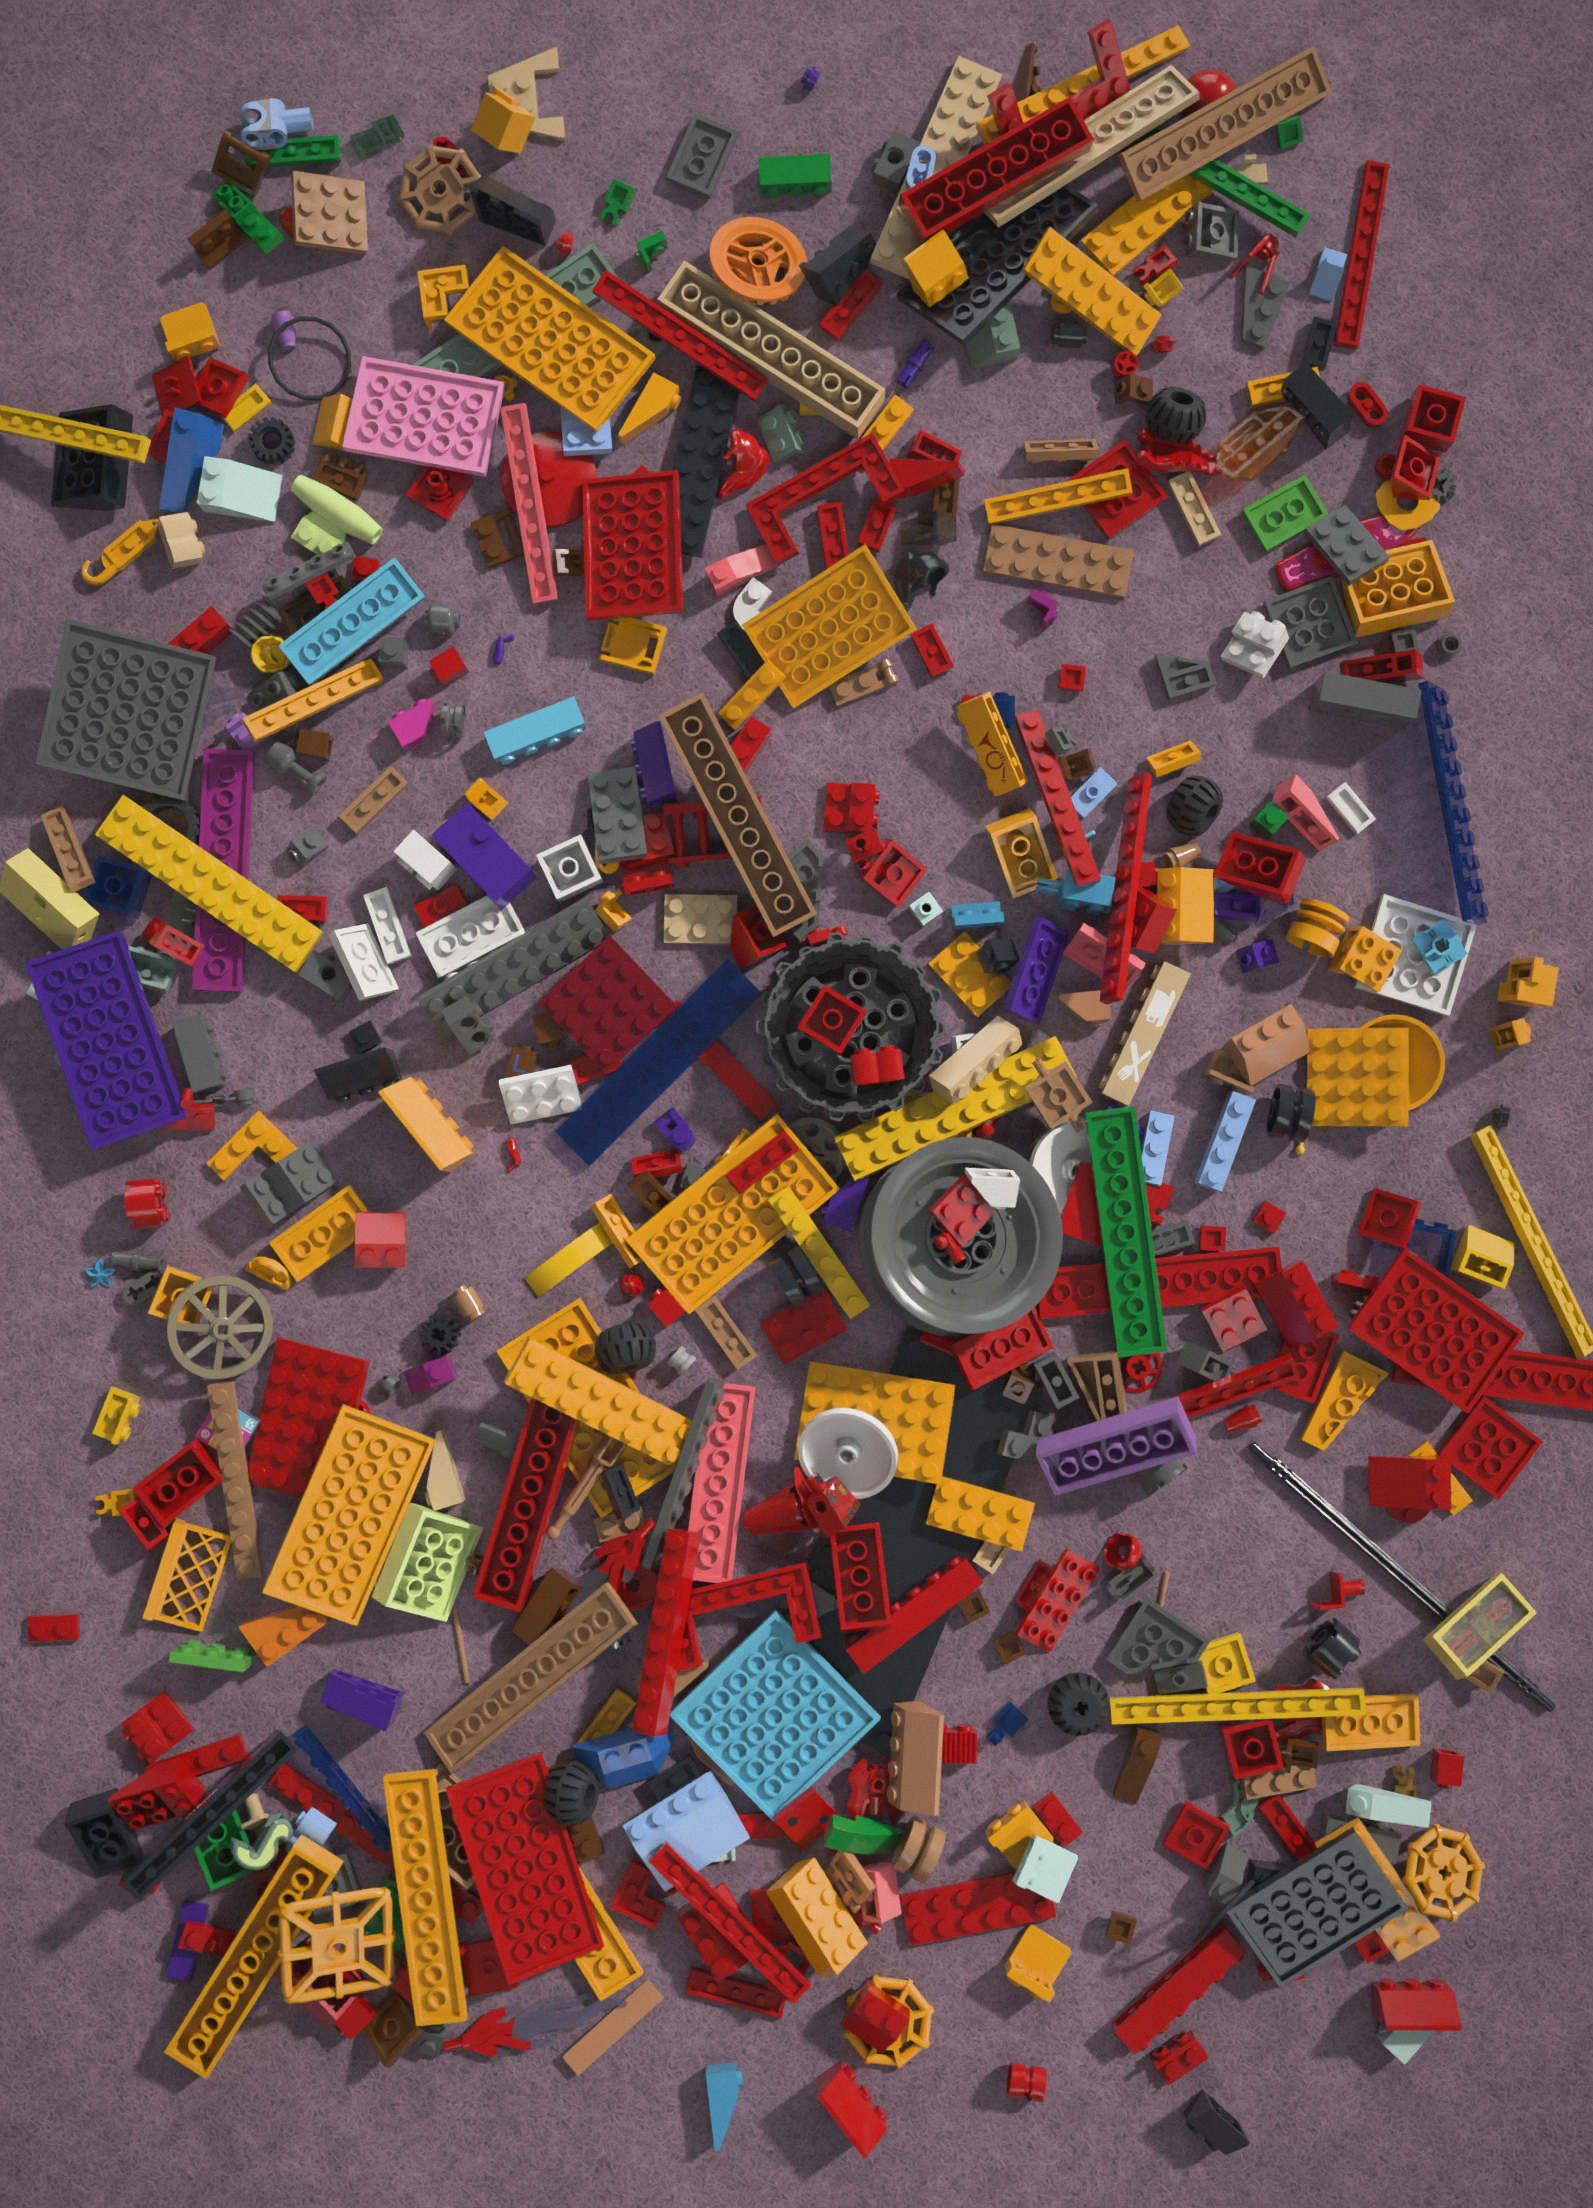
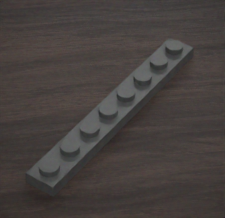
M710 1379L705 1383L642 1566L649 1570L661 1566L667 1528H674L677 1519L682 1515L684 1509L682 1504L685 1496L691 1490L692 1483L690 1481L692 1475L700 1464L699 1455L707 1444V1433L709 1427L715 1421L717 1404L721 1402L724 1396L723 1387L725 1382L718 1379Z

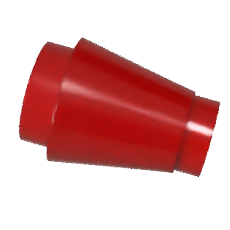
M1247 1404L1224 1419L1229 1433L1258 1427L1257 1424L1262 1423L1255 1404L1250 1406Z

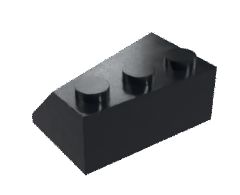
M484 174L470 185L469 191L479 222L540 245H547L556 222L554 210L548 205L538 203Z

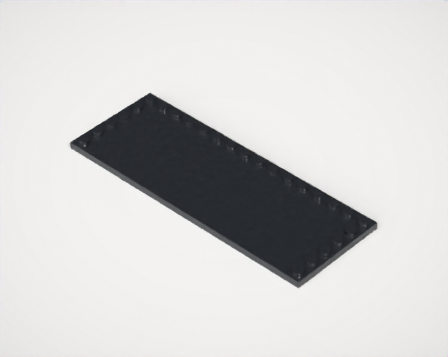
M907 1331L889 1374L956 1385L942 1476L1001 1492L1015 1459L997 1453L1003 1429L1023 1433L1029 1410L1035 1411L1043 1389L1034 1385L1026 1403L1021 1404L1003 1396V1390L1009 1374L1005 1373L974 1390H969L954 1356L920 1343V1336ZM893 1476L890 1483L879 1493L867 1498L857 1499L861 1505L847 1525L879 1522L889 1606L896 1601L901 1603L907 1598L906 1594L916 1586L922 1587L927 1583V1577L935 1571L942 1572L947 1568L946 1563L953 1557L958 1556L960 1558L964 1555L971 1565L981 1541L980 1539L926 1524L936 1487L935 1483ZM822 1533L808 1566V1572L811 1581L830 1594L836 1595L837 1598L830 1536L826 1537ZM838 1608L818 1617L822 1638L808 1641V1643L881 1716V1719L857 1741L858 1743L891 1757L889 1742L892 1737L891 1714L893 1712V1703L914 1701L952 1608L865 1674H863L846 1651L845 1644L848 1643L846 1639L856 1631L841 1633Z

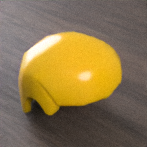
M276 636L260 637L252 645L250 655L253 664L260 671L277 673L286 669L290 664V660L278 646L284 640Z

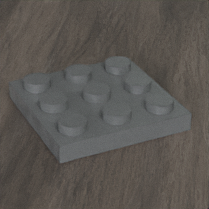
M1333 576L1263 602L1270 623L1273 620H1278L1286 626L1285 629L1289 639L1281 652L1288 670L1358 644Z

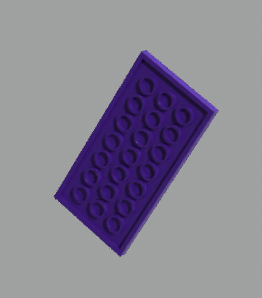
M119 930L25 962L91 1150L188 1118L186 1109L180 1105L181 1095L123 931Z

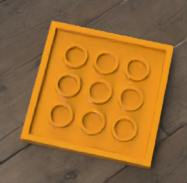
M1409 1028L1307 1029L1310 1050L1307 1054V1089L1314 1090L1316 1097L1312 1126H1409Z

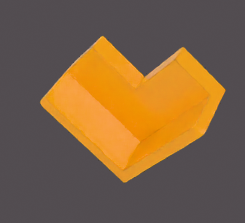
M465 265L417 271L423 317L428 329L433 328L432 321L445 319L448 315L446 295L465 293L469 289L468 281L470 279Z

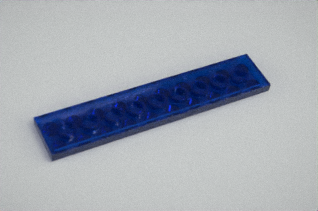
M1429 681L1418 683L1419 690H1422L1421 702L1462 922L1474 925L1486 924V917L1489 915L1487 904L1483 902L1482 898L1484 884L1482 879L1478 877L1477 869L1480 868L1478 856L1474 855L1473 845H1475V837L1469 829L1468 822L1471 821L1469 809L1465 807L1464 798H1466L1467 794L1465 786L1460 781L1462 767L1455 754L1458 746L1455 737H1452L1451 733L1453 719L1447 711L1446 705L1449 704L1448 694L1441 687Z
M727 959L555 1132L588 1166H591L763 993Z

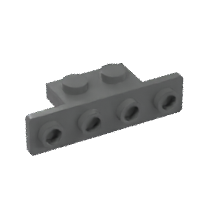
M348 541L335 545L331 550L321 555H316L309 561L299 566H294L277 577L268 579L267 582L262 584L268 600H272L292 590L296 598H299L310 592L305 585L306 582L326 572L331 580L337 578L340 575L336 567L354 559L355 554Z

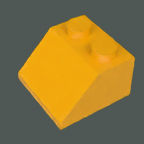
M943 229L903 258L913 290L929 308L968 279L964 262Z

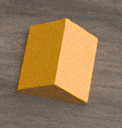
M341 393L323 397L313 437V445L344 451L342 446L353 399Z

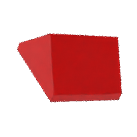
M1406 435L1401 436L1391 475L1393 498L1431 499L1441 457Z

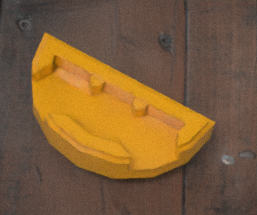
M255 1257L250 1260L244 1269L286 1291L291 1287L292 1279L288 1271L275 1259Z

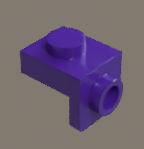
M1273 939L1236 950L1243 973L1279 963Z

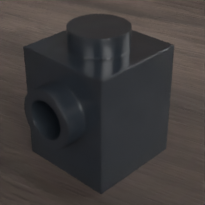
M990 938L976 952L984 973L1003 974L1016 965L1020 959L1012 939Z

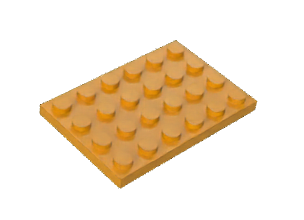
M866 544L742 624L764 662L770 660L786 677L779 686L793 708L917 630Z
M810 1361L794 1459L799 1460V1440L805 1426L813 1417L835 1408L855 1409L879 1420L894 1438L898 1451V1462L894 1477L941 1484L956 1385Z

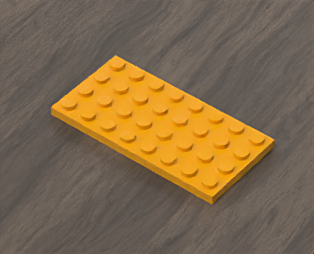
M504 246L500 248L444 319L446 325L596 433L599 432L656 359L653 352Z
M776 1113L627 1237L626 1241L687 1313L690 1314L789 1232L767 1198L788 1185L808 1215H810L839 1191L840 1188ZM784 1130L799 1151L739 1195L725 1174Z
M581 1298L496 1351L508 1371H510L527 1338L530 1337L640 1393L628 1373L610 1374L605 1372L598 1364L595 1357V1342L602 1331ZM523 1393L530 1404L531 1396ZM581 1421L567 1464L578 1482L593 1461L592 1453L605 1435L603 1432L594 1433L593 1427ZM613 1438L602 1455L604 1458L611 1452L618 1441L617 1439ZM627 1444L612 1465L614 1467L622 1463L624 1464L635 1496L675 1471V1468ZM599 1477L587 1497L599 1516L603 1518L612 1512L613 1508L602 1479Z
M342 1404L262 1589V1593L357 1626L436 1440Z

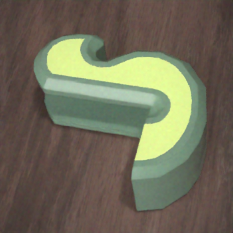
M275 1813L269 1816L253 1847L235 1838H230L229 1848L235 1861L246 1869L261 1870L267 1868L277 1857L278 1840L282 1839L284 1842H287L290 1839L292 1826L284 1814Z

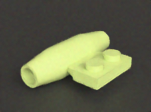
M299 475L295 479L291 491L312 512L302 517L291 536L292 539L317 555L331 550L335 545L345 543L346 533L372 545L378 541L383 528L360 507L330 487L310 478Z

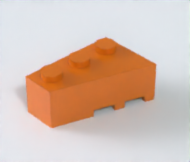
M294 1605L246 1621L238 1627L268 1667L329 1622L332 1617Z

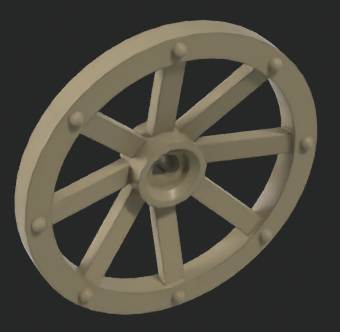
M230 1275L208 1276L187 1286L174 1300L166 1321L167 1342L174 1357L190 1372L210 1379L229 1378L250 1369L265 1353L273 1331L271 1309L262 1293L249 1282ZM218 1285V1315H214L195 1296V1293L204 1288ZM227 1285H231L245 1290L249 1295L227 1317ZM190 1300L209 1322L208 1324L177 1322V1319L184 1304ZM254 1301L257 1302L262 1314L263 1323L233 1324ZM219 1325H225L226 1328L223 1332H218ZM176 1331L208 1332L209 1334L187 1352L183 1353L178 1344ZM262 1331L259 1342L251 1354L233 1336L234 1332ZM216 1340L213 1369L199 1366L190 1360ZM228 1340L245 1359L233 1366L221 1368L224 1342Z

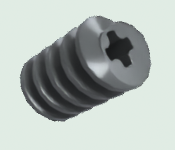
M263 596L265 604L258 601L255 603L258 611L251 608L248 610L251 618L242 615L244 624L235 622L237 631L228 629L244 647L247 646L252 649V640L257 641L260 638V633L268 636L269 633L266 627L276 628L273 620L280 623L283 622L280 614Z

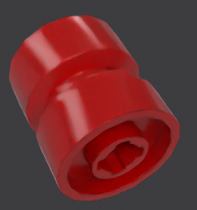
M1010 2062L1006 2082L1007 2097L1022 2099L1025 2095L1028 2101L1043 2103L1047 2083L1046 2068L1031 2066L1030 2069H1027L1025 2064Z

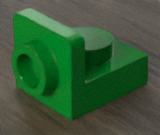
M659 231L636 242L637 252L635 257L639 266H645L647 272L652 271L649 256L658 257L667 248V240L663 231Z

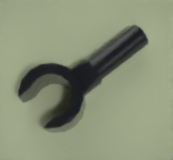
M592 808L587 809V829L583 832L585 841H587L586 833L588 831H593L595 834Z

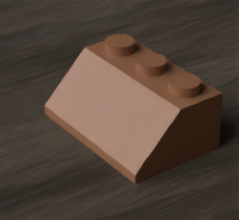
M1291 1004L1232 1037L1223 1046L1250 1087L1310 1052L1305 1024Z

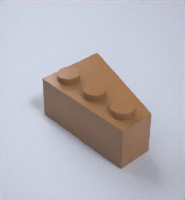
M1116 1351L1069 1356L1067 1362L1072 1368L1097 1421L1128 1412L1121 1363Z

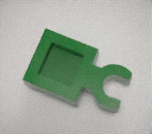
M613 178L604 199L605 204L609 205V207L602 211L600 219L605 222L608 216L613 215L614 219L611 224L617 227L620 223L619 213L622 211L627 214L636 194V189Z

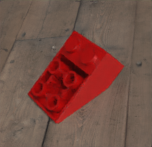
M179 1757L158 1763L109 1797L107 1802L132 1830L188 1815L202 1802L205 1786Z

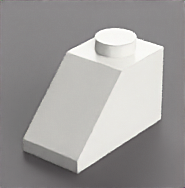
M965 1168L964 1173L991 1207L999 1210H1004L1006 1207L1015 1208L1020 1179L1013 1170Z

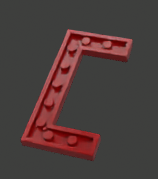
M1108 19L1087 31L1100 78L1071 96L1083 120L1131 90L1113 22ZM1006 83L987 95L1000 136L1023 124L1011 84Z
M873 433L868 434L745 504L778 566L799 555L779 515L864 468L884 506L906 495L901 482Z
M804 1562L692 1589L677 1672L703 1666L694 1616L784 1594L787 1596L796 1643L821 1639L822 1634L807 1563Z

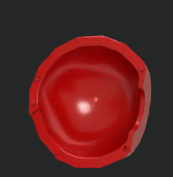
M1201 70L1187 80L1199 91V100L1180 113L1185 118L1237 89L1233 80L1220 70Z

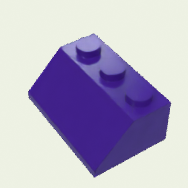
M656 721L634 731L635 739L630 740L633 755L638 754L639 763L635 764L637 777H642L644 786L640 787L642 801H647L649 807L677 802L661 721Z

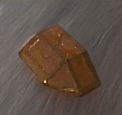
M1289 404L1282 405L1281 408H1269L1253 412L1218 442L1216 469L1233 482L1253 481L1288 451L1303 425L1305 417Z

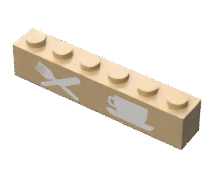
M1165 961L1160 966L1155 965L1150 975V978L1153 979L1150 988L1145 987L1139 999L1143 1001L1139 1010L1135 1009L1130 1017L1129 1022L1133 1024L1129 1032L1124 1031L1119 1041L1122 1047L1118 1054H1113L1108 1066L1112 1067L1108 1076L1104 1074L1098 1085V1088L1102 1089L1099 1095L1111 1101L1115 1100L1124 1107L1130 1105L1191 973Z

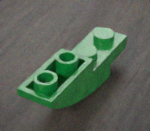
M226 182L211 195L217 204L228 212L234 223L249 240L266 255L285 240L282 234L235 185Z

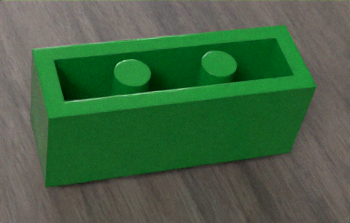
M810 154L759 157L760 195L776 198L780 194L799 197L803 193H813L814 195L822 196L827 192H832L831 155Z

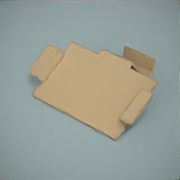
M1256 154L1244 155L1245 160L1242 166H1232V169L1256 183L1268 182L1266 163L1255 164L1257 160Z

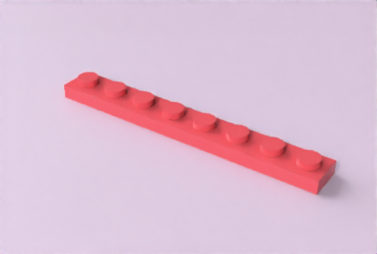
M525 403L500 407L533 604L556 601L558 600L527 406Z

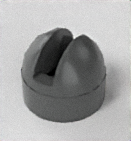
M391 1374L385 1375L383 1377L384 1380H380L379 1386L385 1394L392 1396L399 1387L401 1379Z

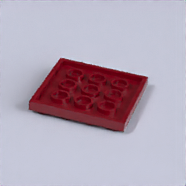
M610 935L538 1002L606 1074L677 1008L674 1002Z

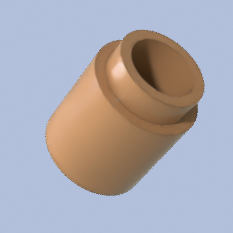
M463 1285L453 1292L455 1297L451 1300L463 1319L466 1318L468 1322H471L485 1313L483 1309L484 1304L472 1286L467 1288L466 1285Z

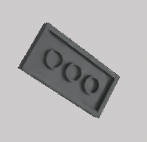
M636 767L589 773L588 781L599 865L647 858Z

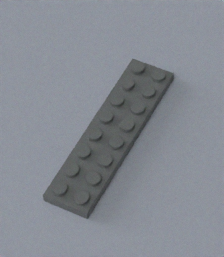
M584 897L417 997L418 1001L441 1035L445 1037L453 1031L448 1026L441 1010L467 996L472 1004L474 1002L478 1003L484 1014L598 946L609 934L588 899Z

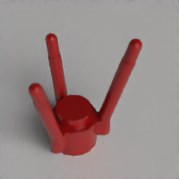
M1264 234L1247 257L1230 274V278H1234L1255 255L1260 260L1270 258L1259 294L1263 295L1275 260L1280 254L1276 250L1279 246L1278 239L1272 234Z

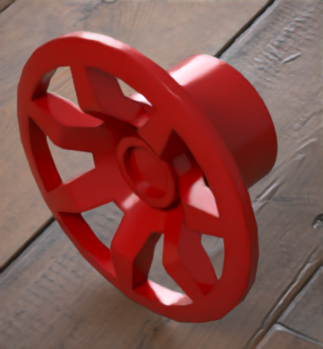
M1159 1352L1149 1353L1145 1356L1122 1357L1125 1360V1364L1121 1365V1370L1127 1373L1124 1381L1125 1391L1132 1393L1147 1391L1160 1379L1162 1359ZM1154 1355L1158 1362L1157 1370L1151 1368L1149 1361ZM1150 1373L1156 1374L1153 1381L1146 1385L1144 1378ZM1134 1378L1139 1380L1142 1387L1130 1388L1127 1386Z

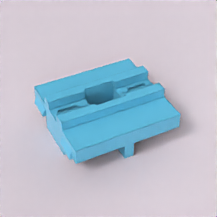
M1441 919L1435 925L1424 932H1420L1411 939L1433 975L1440 973L1446 967L1457 960H1461L1468 954L1458 939L1459 935L1454 933L1446 919ZM1438 940L1445 949L1441 953L1435 947V942Z

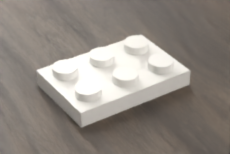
M369 924L338 929L328 934L359 1001L390 994L399 989Z
M572 1065L499 1080L510 1124L582 1110V1103Z

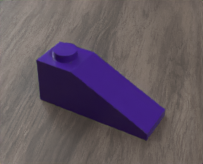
M870 1176L858 1182H854L853 1178H851L830 1199L829 1203L824 1202L820 1216L824 1217L823 1222L851 1232Z

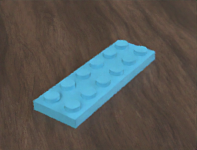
M394 557L278 646L311 686L426 597Z

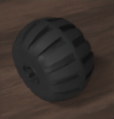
M1180 387L1161 389L1148 404L1146 411L1148 428L1155 437H1159L1162 441L1172 444H1186L1194 440L1205 426V404L1197 394Z
M1202 776L1186 778L1177 786L1168 802L1166 816L1169 823L1177 832L1188 836H1197L1205 833L1219 815L1223 803V793L1218 785L1209 778Z
M625 1323L607 1328L598 1335L595 1342L597 1362L605 1372L610 1374L630 1373L643 1369L653 1362L656 1353V1341L652 1332L640 1323Z
M1076 1672L1064 1675L1055 1682L1048 1695L1047 1707L1051 1720L1061 1731L1074 1736H1084L1092 1734L1104 1724L1109 1713L1110 1701L1105 1687L1098 1679L1086 1673ZM1081 1701L1084 1706H1082V1710L1078 1711L1076 1708L1078 1706L1077 1702Z
M567 1761L557 1765L552 1770L545 1785L544 1807L554 1821L562 1825L573 1826L584 1823L592 1816L598 1803L600 1792L599 1780L593 1769L580 1761Z

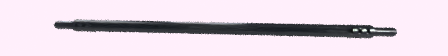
M1256 1442L1249 1446L1248 1449L1266 1464L1265 1467L1436 1617L1444 1621L1452 1613L1446 1605L1276 1456L1272 1457ZM1497 1650L1486 1659L1488 1662L1504 1670L1503 1675L1527 1697L1535 1699L1548 1712H1552L1555 1709L1556 1705L1538 1690L1539 1687Z

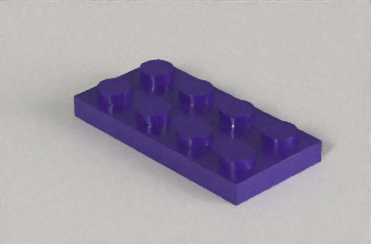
M1033 917L1003 1009L1029 1022L1040 1025L1070 934L1069 932L1042 917Z

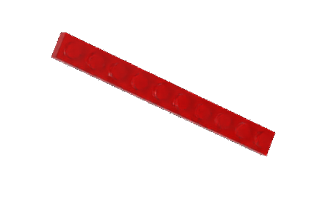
M1146 772L1128 779L1099 1001L1106 1005L1124 1000L1152 780V775Z
M285 1762L280 1766L269 1782V1785L308 1812L313 1807L337 1823L334 1830L395 1872L391 1835L288 1763ZM450 1880L454 1913L473 1926L484 1910L481 1898L469 1889L462 1891Z

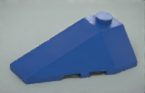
M178 408L174 409L159 510L176 514L186 511L200 486L204 457L215 458L220 450L224 429L223 424L199 413Z

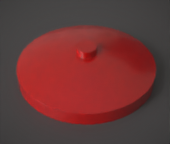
M547 431L532 434L546 528L565 526L583 515L582 479L597 478L594 461L591 455L564 456L562 433ZM507 455L501 471V486L506 502L518 516L509 457Z

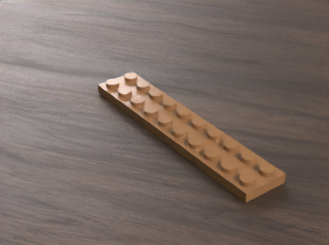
M1312 46L1117 155L1136 201L1145 199L1332 93L1315 47Z
M605 1583L427 1729L424 1734L451 1774L455 1773L638 1623L610 1583Z

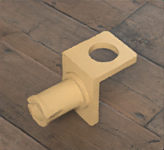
M255 1793L251 1794L243 1802L250 1820L242 1824L241 1828L255 1830L258 1838L270 1815L264 1814L259 1794ZM282 1839L278 1840V1846L284 1843Z

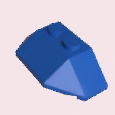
M669 1721L667 1735L653 1737L632 1732V1728L573 1744L572 1748L576 1761L588 1765L597 1775L599 1782L611 1789L658 1775L675 1739Z

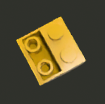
M1467 1225L1450 1271L1493 1288L1505 1289L1514 1266V1242Z

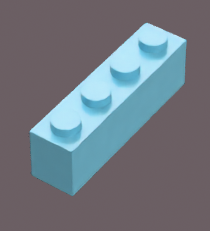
M573 696L484 732V735L497 763L501 762L504 765L513 762L516 759L515 756L524 753L527 756L536 753L538 747L545 744L547 747L554 746L561 742L560 738L569 735L570 738L579 736L583 733V729L587 727Z

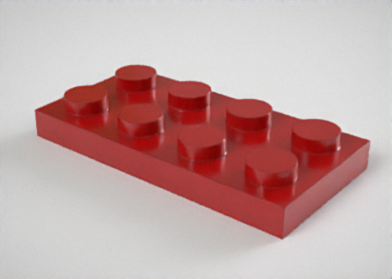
M1035 1307L1019 1320L994 1331L969 1334L949 1345L969 1390H974L1054 1348Z

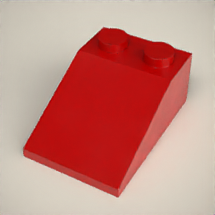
M1231 832L1213 876L1264 899L1288 905L1306 860L1298 849Z
M1368 1456L1369 1506L1409 1509H1452L1451 1459L1444 1456Z

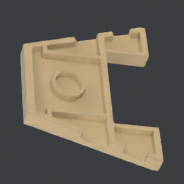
M552 48L488 75L489 94H493L495 88L501 89L518 101L516 106L523 107L535 116L529 133L566 141L563 117L539 119L535 74L560 72L557 48Z

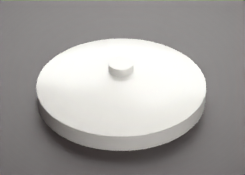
M1070 1122L1049 1130L1038 1141L1030 1158V1164L1035 1167L1049 1186L1056 1200L1060 1217L1080 1161L1091 1164L1086 1123L1083 1122L1081 1123L1085 1128L1078 1133L1075 1132Z
M835 1408L816 1415L805 1426L798 1444L799 1461L808 1478L816 1472L819 1473L824 1482L832 1477H837L856 1499L867 1498L882 1491L890 1483L897 1467V1446L889 1430L873 1416L855 1409Z

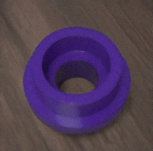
M815 66L811 70L808 68L805 70L800 81L804 84L803 90L807 88L812 91L820 75V72L816 71Z

